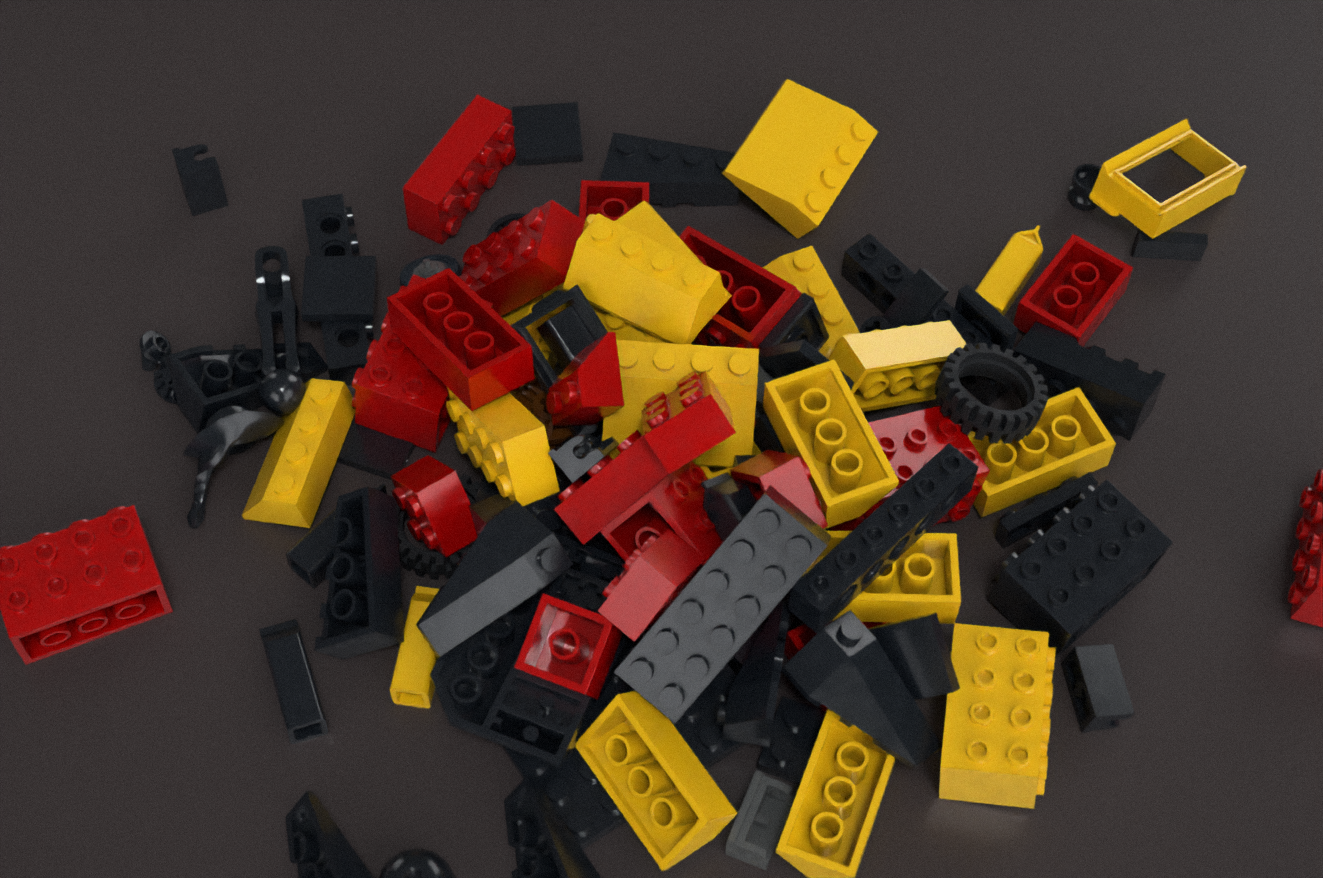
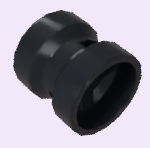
M1083 164L1075 169L1068 191V201L1076 209L1089 211L1098 206L1089 199V195L1101 170L1099 166Z

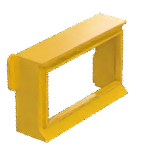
M1186 118L1103 162L1092 192H1090L1089 199L1111 216H1119L1121 214L1154 239L1227 196L1234 195L1247 166H1238L1235 161L1191 130ZM1171 148L1172 151L1202 172L1205 179L1159 203L1125 177L1123 173Z

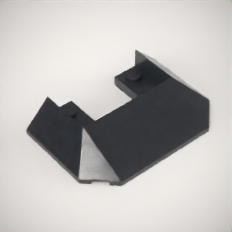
M554 533L573 562V565L546 587L440 656L430 673V677L449 725L560 768L576 751V736L591 706V697L514 667L543 593L601 614L598 610L607 599L602 593L616 576L619 577L625 570L623 568L625 561L621 557L586 544L583 545L578 541Z

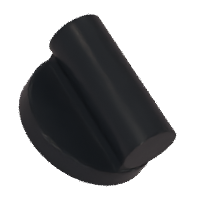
M147 331L140 337L142 369L153 371L156 369L157 364H161V360L167 361L168 355L172 353L170 343L164 335L156 331Z

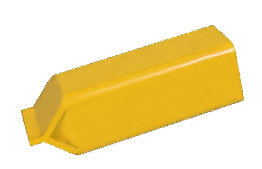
M1039 225L1033 230L1020 231L1013 234L975 289L1003 316H1005L1039 265L1043 253V245L1038 234L1040 230Z
M416 586L415 593L411 597L404 626V642L400 643L390 686V694L395 704L419 708L431 707L435 687L430 673L439 657L430 647L416 624L439 591L437 588Z

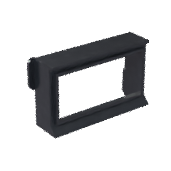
M578 284L566 292L557 290L533 305L532 313L510 325L532 346L534 375L546 394L549 393L548 389L558 377L526 327L563 304L566 307L573 304L595 340L608 332ZM567 425L573 436L578 435L589 426ZM594 433L589 435V441L593 443V446L601 445L602 434L597 437Z

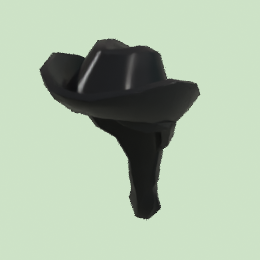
M231 405L218 410L207 420L206 428L200 431L183 451L184 456L199 459L197 465L198 472L196 473L193 502L187 515L191 528L197 529L204 520L211 475L219 469L229 455L245 452L258 440L268 437L279 429L284 423L283 418L269 412L252 411L246 406Z

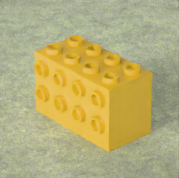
M954 623L951 661L960 689L947 694L940 765V799L1034 809L1036 795L1044 796L1048 765L1047 747L1051 721L1049 717L1053 693L1052 676L1056 648L1048 647L1049 632Z

